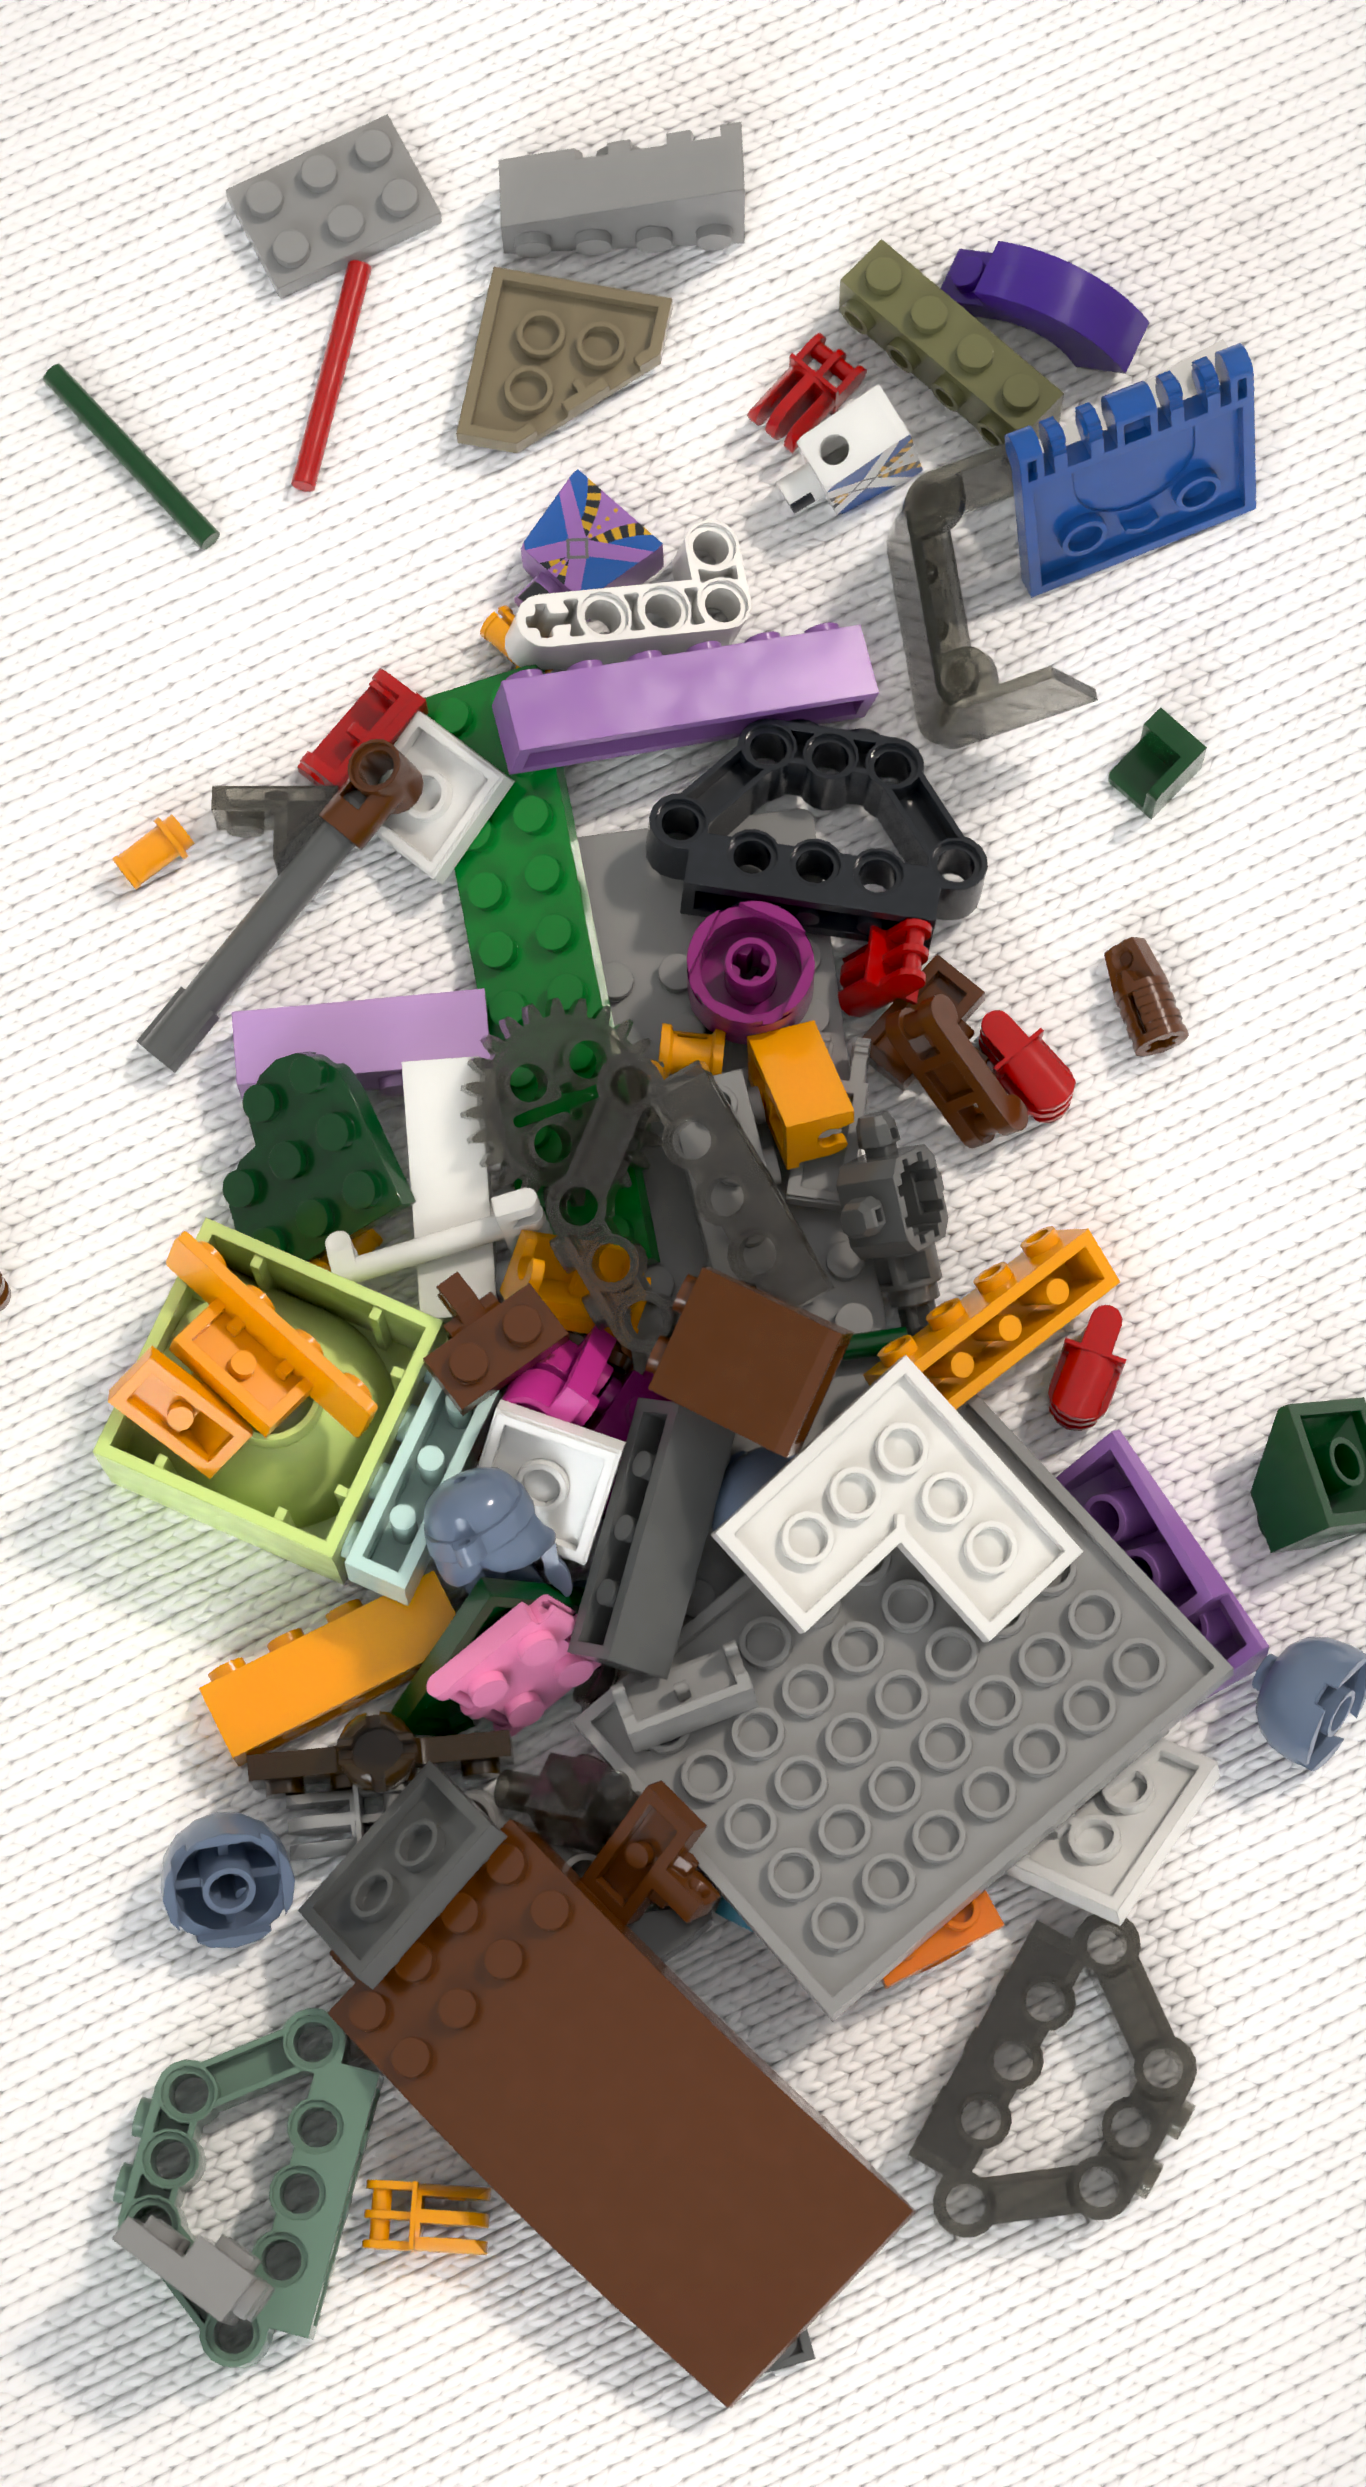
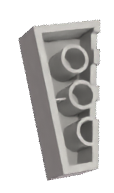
M742 122L720 125L719 137L693 140L691 130L666 133L667 144L641 149L633 145L630 139L608 142L607 146L597 151L596 156L585 158L582 152L571 148L498 160L503 253H516L524 258H540L553 251H577L583 255L596 256L605 254L611 249L637 248L646 253H660L670 249L672 246L697 245L705 250H722L730 247L732 244L745 243V182Z

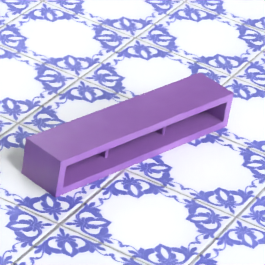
M827 622L812 626L803 634L781 637L778 632H763L748 638L745 643L722 646L719 641H706L691 646L686 652L662 655V652L658 650H648L634 654L624 662L603 665L600 660H585L571 665L566 671L543 674L539 669L522 670L510 675L501 682L492 703V709L508 772L511 775L739 738L741 731L749 723L759 719L785 721L806 719L819 725L862 718L866 716L878 696L879 690L861 625L839 628L837 623Z

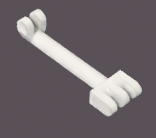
M522 1188L492 1197L491 1201L495 1215L369 1253L358 1255L350 1236L344 1231L331 1233L325 1241L331 1272L359 1283L505 1239L511 1254H513L521 1230L553 1234L549 1222L546 1220V1215L540 1205L536 1192L531 1188Z

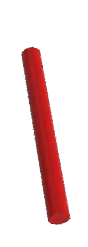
M351 260L348 262L291 482L293 487L301 491L312 492L316 488L372 267L363 261Z

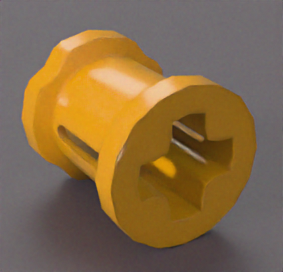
M662 1023L656 1079L666 1080L670 1074L700 1078L722 1074L725 1032L719 1029H715L713 1034L674 1031L672 1024Z

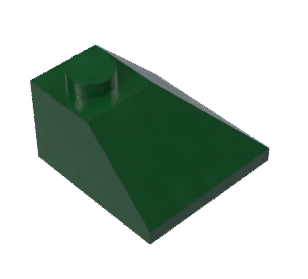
M1364 1397L1287 1404L1277 1410L1250 1491L1257 1511L1258 1526L1266 1538L1270 1553L1309 1549L1366 1531V1401Z

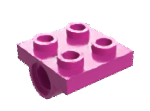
M596 1324L579 1345H576L571 1340L567 1341L510 1382L502 1400L582 1427L599 1404L600 1399L596 1395L613 1373L614 1368L606 1362L617 1339Z

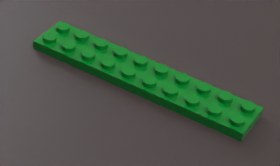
M536 664L526 665L425 697L428 707L427 716L515 781L454 868L477 989H485L492 1069L495 1070L497 1097L515 1190L531 1188L536 1192L553 1235L613 1244L622 1248H635L643 1255L644 1259L641 1267L659 1263L660 1257L564 766L509 775L492 709V703L501 682L510 675L527 669H539L545 674V670H542Z

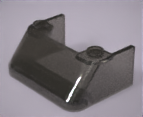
M1005 443L929 471L918 477L910 486L886 540L889 567L917 725L921 734L928 741L946 749H958L1098 701L1095 688L1052 666L999 683L997 667L993 659L986 652L971 647L951 529L957 525L963 514L1014 496L1012 469L1006 453Z

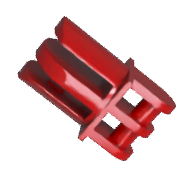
M821 333L814 335L796 355L792 353L789 356V368L746 415L757 426L762 425L769 418L765 428L766 433L774 440H780L786 436L784 447L792 454L798 448L797 441L799 438L819 425L829 414L833 415L838 412V408L858 388L867 374V369L862 365L854 368L845 361L847 354L843 350L838 349L834 352L826 346V337ZM813 359L822 365L817 371L808 366ZM833 376L842 381L837 388L829 382Z
M913 918L904 920L887 931L872 925L870 927L868 944L842 958L844 964L841 966L839 983L843 989L838 992L837 997L840 1008L848 1016L863 1017L872 1014L899 998L913 1005L917 1004L919 989L925 986L926 974L921 971V968L928 961L929 950L924 946V941L931 937V924L925 920Z
M1000 1010L990 1011L982 1019L978 1045L981 1052L993 1064L992 1073L1008 1095L1014 1094L1024 1102L1028 1115L1032 1116L1037 1122L1052 1123L1062 1118L1070 1107L1076 1081L1070 1069L1042 1039L1044 1030L1039 1028L1028 1037L1007 1013Z
M1101 1305L1094 1309L1081 1343L1065 1338L1049 1383L1047 1397L1050 1404L1049 1412L1056 1423L1067 1430L1082 1431L1091 1428L1099 1419L1104 1417L1112 1402L1127 1359L1112 1354L1122 1326L1121 1313L1112 1305Z

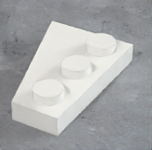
M1161 1738L1104 1786L1099 1795L1067 1818L1007 1870V1875L1121 1926L1219 1779L1218 1761Z

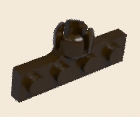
M380 1711L379 1715L368 1716L366 1712L353 1718L345 1725L336 1746L247 1755L248 1780L254 1790L265 1789L266 1798L282 1799L286 1798L285 1795L304 1794V1785L331 1783V1791L353 1789V1785L367 1792L383 1793L396 1789L402 1783L409 1784L429 1760L444 1772L461 1770L462 1779L493 1778L501 1775L500 1766L514 1765L512 1737L509 1730L419 1738L414 1737L412 1731L401 1718L390 1712Z

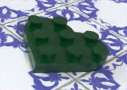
M316 1052L294 1053L276 1059L259 1076L256 1085L250 1086L244 1093L242 1101L243 1110L249 1118L256 1146L240 1160L236 1170L227 1174L222 1187L224 1198L229 1204L236 1231L310 1262L327 1255L325 1241L331 1233L344 1231L353 1240L416 1202L363 1085L345 1063L336 1064L325 1055L316 1054Z

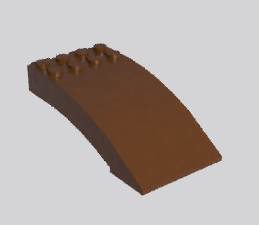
M510 1818L501 1828L502 1832L507 1836L505 1840L374 1989L359 1980L333 1950L329 1952L336 1964L341 1967L355 1984L327 2014L449 2145L558 2254L723 2405L731 2409L917 2211L826 2117L817 2112L627 1925L625 1926L535 1830Z

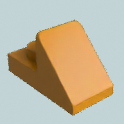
M153 1346L109 1390L108 1403L209 1479L253 1436V1428L249 1422L195 1373L190 1375Z

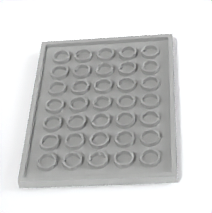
M977 1394L956 1409V1411L1083 1550L1082 1554L991 1641L983 1643L897 1546L811 1628L801 1634L745 1574L681 1628L678 1650L673 1658L671 1668L722 1649V1644L735 1640L745 1670L748 1672L759 1707L636 1754L632 1748L611 1689L572 1720L579 1733L637 1799L647 1785L662 1780L707 1825L704 1832L689 1851L694 1854L699 1862L697 1868L832 2022L1233 1676L1234 1668ZM629 1672L616 1684L622 1682L624 1686L648 1676Z

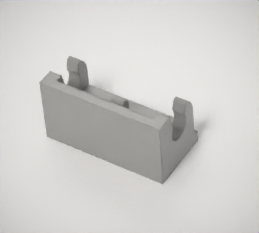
M735 1640L722 1644V1649L670 1668L667 1680L648 1676L624 1686L621 1682L610 1687L635 1754L759 1707L748 1672L745 1670Z

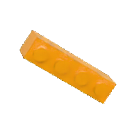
M433 1570L422 1576L409 1606L386 1596H381L365 1605L362 1604L360 1599L348 1601L326 1614L327 1624L307 1634H304L302 1628L288 1631L267 1644L269 1653L247 1664L241 1657L220 1665L208 1674L211 1682L200 1687L199 1690L232 1758L240 1767L247 1763V1755L268 1753L411 1681L456 1613Z

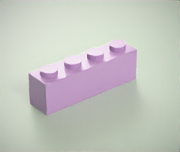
M484 988L231 1012L236 1082L242 1101L246 1090L250 1086L256 1085L259 1076L276 1059L300 1052H316V1054L325 1055L336 1064L345 1063L354 1072L365 1091L379 1089L380 1094L384 1096H404L401 1062L479 1056L482 1058L483 1070L492 1069L487 1003Z

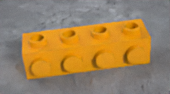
M1053 1226L1042 1228L1031 1234L1021 1243L1020 1247L1023 1252L1008 1264L1007 1262H1000L981 1272L973 1281L976 1288L961 1300L954 1298L934 1308L926 1316L928 1325L914 1336L904 1335L883 1347L878 1353L881 1361L865 1372L863 1376L869 1386H871L899 1358L907 1355L956 1410L1118 1285L1120 1280L1089 1228L1055 1230Z

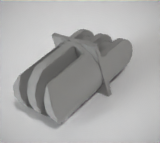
M402 1783L396 1789L383 1793L367 1792L353 1785V1789L285 1795L286 1808L291 1810L350 1805V1812L311 1815L290 1819L287 1821L288 1835L314 1836L352 1832L353 1838L290 1846V1861L347 1855L366 1833V1826H372L383 1814H365L364 1798L383 1796V1809L385 1812L406 1788L408 1783Z

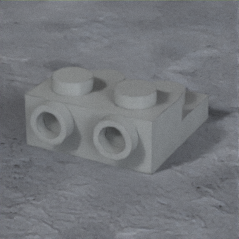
M151 2215L146 2223L128 2216L111 2238L219 2322L235 2326L240 2318L251 2323L262 2311L275 2291V2288L254 2272L262 2261L231 2237L228 2238L224 2234L220 2236L217 2242L199 2235L185 2254L184 2252L192 2242L160 2218L157 2219Z

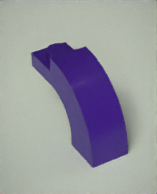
M998 241L993 253L959 249L941 286V289L972 316L1004 321L1030 330L1058 347L1075 367L1126 374L1150 323L1143 313L1124 295L1088 271L1046 252L1009 242Z

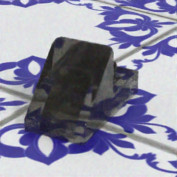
M212 786L211 811L217 830H227V833L232 836L252 838L263 835L264 830H274L273 859L279 875L323 822V819L318 814L338 791V786Z

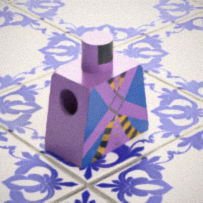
M577 469L566 481L522 544V565L533 580L514 597V601L520 607L521 603L527 598L538 594L641 585L664 567L663 543Z

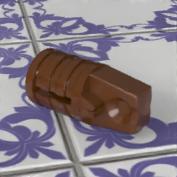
M1130 937L1104 953L1114 1000L1117 1007L1120 1008V1016L1123 1023L1126 1024V1031L1129 1039L1133 1042L1132 1047L1136 1056L1145 1057L1159 1054L1185 1041L1189 1033L1186 1025L1182 1022L1183 1017L1176 1006L1174 994L1170 991L1167 976L1145 938Z

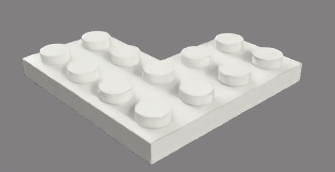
M907 1355L899 1358L711 1534L715 1541L800 1634L805 1633L897 1546L983 1643L988 1642L1083 1553V1550Z

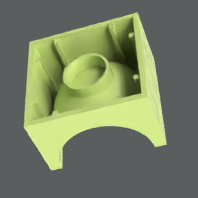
M205 1218L196 1240L198 1242L205 1241L212 1245L224 1258L227 1268L246 1286L253 1285L262 1290L273 1303L275 1312L294 1329H302L309 1333L321 1346L324 1356L343 1374L350 1373L359 1378L369 1389L372 1400L378 1405V1410L368 1429L359 1438H356L314 1399L308 1396L266 1438L251 1425L253 1436L211 1479L115 1407L92 1452L112 1483L345 1585L348 1575L345 1567L346 1558L341 1557L342 1547L355 1521L358 1520L364 1523L374 1502V1500L369 1498V1492L378 1470L384 1462L392 1464L402 1442L396 1440L408 1408L411 1404L420 1406L430 1385L424 1382L427 1369L424 1366L423 1358L448 1341L447 1334L443 1329L444 1322L241 1232ZM178 1276L137 1360L153 1346L192 1375L194 1372L169 1351L173 1339L209 1304Z

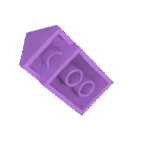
M1120 1429L1110 1432L1060 1473L1056 1479L1234 1668L1233 1676L1207 1697L1209 1698L1257 1671L1267 1656L1270 1646Z

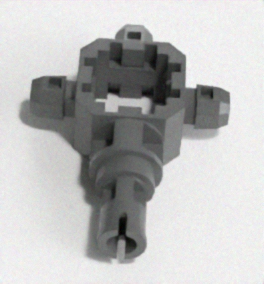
M888 1111L874 1112L859 1117L856 1125L858 1148L864 1150L865 1154L840 1166L836 1187L842 1209L840 1219L843 1232L848 1235L850 1248L861 1260L873 1258L880 1291L888 1294L891 1308L898 1309L901 1327L906 1326L907 1334L914 1336L928 1325L926 1316L936 1308L935 1299L940 1296L937 1281L942 1279L943 1276L935 1242L946 1236L949 1217L943 1195L945 1189L941 1172L937 1168L935 1155L925 1144L897 1148L896 1142L901 1140L895 1119Z

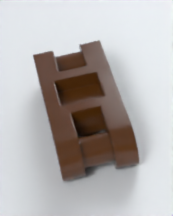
M937 994L920 1002L917 1010L903 1008L891 1013L885 1021V1030L889 1041L965 1146L977 1148L990 1143L996 1133L1009 1136L1026 1128L1028 1112L1024 1102L1014 1094L1008 1095L958 1025L956 1008L947 996ZM925 1034H927L928 1037L931 1039V1041L935 1045L934 1047H932L928 1040L925 1038Z

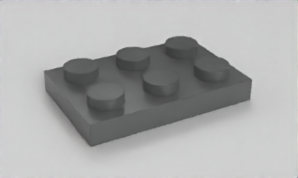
M429 1760L300 1907L298 1912L359 1980L374 1989L435 1918L444 1911L449 1902L477 1870L487 1862L491 1854L507 1836L443 1770Z

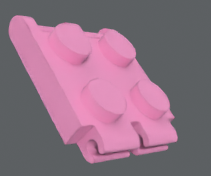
M542 1595L530 1605L521 1601L437 1670L427 1682V1692L440 1701L450 1698L460 1704L463 1714L472 1719L484 1717L493 1722L495 1731L509 1730L511 1737H513L523 1728L537 1722L543 1716L545 1710L572 1688L586 1682L592 1676L594 1670L601 1666L602 1663L567 1652L578 1614L574 1615L573 1609L553 1597Z

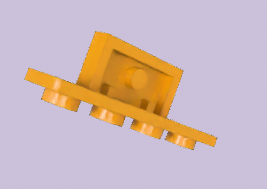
M183 1231L174 1240L166 1260V1265L205 1300L209 1306L173 1339L169 1351L265 1438L308 1396L314 1399L353 1436L359 1438L368 1429L378 1410V1405L372 1400V1395L367 1386L356 1376L350 1373L343 1374L324 1356L321 1346L309 1333L302 1329H294L275 1312L273 1303L262 1290L253 1285L246 1286L227 1268L222 1255L212 1245L205 1241L198 1242L188 1232Z

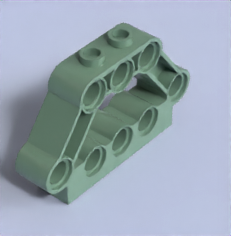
M307 2008L296 2012L286 2021L283 2029L203 2062L181 2060L167 2067L161 2073L155 2085L152 2099L142 2097L138 2104L131 2134L141 2139L134 2163L124 2162L116 2181L113 2202L122 2204L118 2218V2229L128 2216L140 2221L142 2215L148 2210L163 2208L170 2215L171 2227L192 2242L184 2252L186 2254L197 2239L189 2230L185 2212L181 2208L186 2191L192 2189L201 2181L206 2170V2156L203 2147L199 2144L204 2126L217 2118L220 2112L307 2076L313 2077L308 2098L296 2105L288 2118L287 2133L291 2144L294 2146L290 2164L278 2171L270 2184L269 2200L272 2209L276 2212L272 2230L257 2240L251 2252L262 2261L254 2272L275 2288V2291L262 2311L251 2322L254 2331L250 2345L244 2351L236 2354L227 2352L219 2340V2329L222 2323L160 2277L200 2329L199 2339L203 2351L213 2362L223 2367L244 2369L258 2363L267 2354L275 2330L314 2340L327 2289L333 2274L337 2252L368 2144L384 2077L378 2072L347 2065L351 2045L349 2036L323 2009ZM324 2027L331 2032L333 2038L330 2053L323 2060L317 2062L303 2060L298 2051V2041L301 2035L309 2028ZM192 2077L203 2079L208 2088V2099L205 2105L199 2111L191 2114L180 2112L175 2103V2092L178 2086L184 2080ZM327 2111L334 2115L337 2122V2133L334 2139L328 2145L320 2148L307 2145L302 2135V2127L306 2118L312 2113ZM174 2142L183 2143L190 2154V2164L187 2171L182 2176L173 2180L164 2179L159 2174L156 2166L160 2150ZM300 2176H309L317 2182L319 2199L310 2211L302 2214L292 2213L287 2208L284 2200L285 2190L293 2179ZM292 2242L300 2251L301 2266L298 2272L291 2278L276 2280L268 2272L266 2266L267 2255L276 2244Z

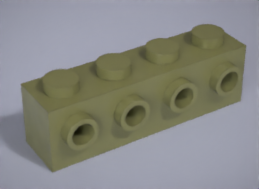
M883 239L840 280L839 312L846 322L857 332L867 335L885 350L890 359L900 369L907 373H912L926 385L941 404L949 410L957 412L973 425L982 438L993 448L1007 454L1005 434L1030 425L1039 440L1040 429L1038 422L1053 416L1060 423L1064 393Z

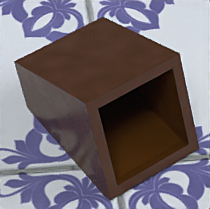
M702 1267L698 1278L688 1274L678 1291L672 1310L681 1314L671 1338L663 1334L660 1335L647 1361L645 1370L654 1374L648 1389L785 1458L798 1454L805 1443L854 1332L714 1268Z

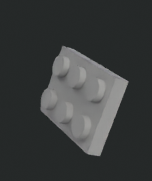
M388 114L225 190L227 200L280 299L346 269L348 262L351 260L363 261L442 223L441 211Z

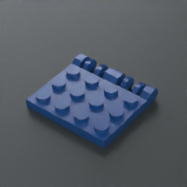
M1237 343L1215 352V368L1207 356L1193 361L1191 365L1193 369L1192 380L1197 395L1183 400L1181 385L1170 370L1155 376V391L1160 404L1158 408L1152 391L1144 380L1102 396V415L1107 430H1102L1101 421L1090 402L1075 407V422L1081 440L1066 446L1064 431L1053 416L1038 422L1040 429L1039 438L1044 453L1042 452L1038 437L1030 425L1005 434V449L1012 469L1021 579L1031 598L1256 509L1254 371L1248 352L1243 344Z

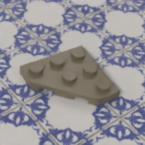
M493 266L457 427V443L518 454L660 365L673 310L672 298Z

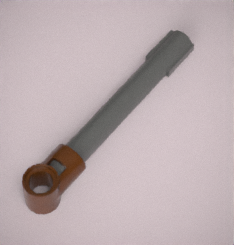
M372 739L362 743L354 750L348 763L347 771L349 778L318 814L323 819V822L186 989L182 986L138 1038L137 1042L174 1073H176L220 1019L217 1016L219 1011L352 849L356 846L362 851L391 814H400L408 811L419 800L424 784L422 775L416 766L392 743L384 739ZM393 769L390 777L384 783L378 785L381 777L387 771Z

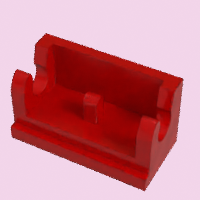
M381 668L372 676L373 680L369 683V688L312 753L307 751L299 760L298 772L331 798L349 778L347 771L348 763L356 748L372 739H384L394 745L418 711L426 715L428 714L425 698L417 692L414 693Z

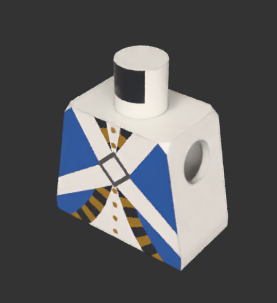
M878 384L801 436L797 441V445L806 464L776 481V484L794 514L825 496L836 515H840L922 472L923 468L909 431L882 387Z

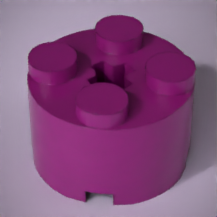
M747 901L740 902L739 906H734L721 912L719 910L706 917L698 926L692 936L687 952V989L692 1011L712 1033L715 1029H719L725 1032V1040L747 1045V1036L799 1024L809 1009L814 990V953L805 930L792 914L771 903ZM752 966L761 969V977L754 976L751 980H745L740 977V973L747 974Z

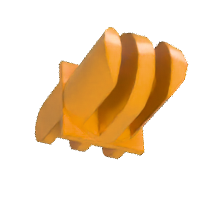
M366 2181V2189H373L371 2209L364 2210V2218L370 2219L369 2239H362V2248L487 2255V2241L450 2237H423L424 2226L487 2229L489 2228L490 2214L425 2209V2199L491 2201L492 2187L419 2183L418 2181ZM393 2191L412 2192L411 2212L391 2210ZM390 2220L410 2222L409 2242L389 2240Z

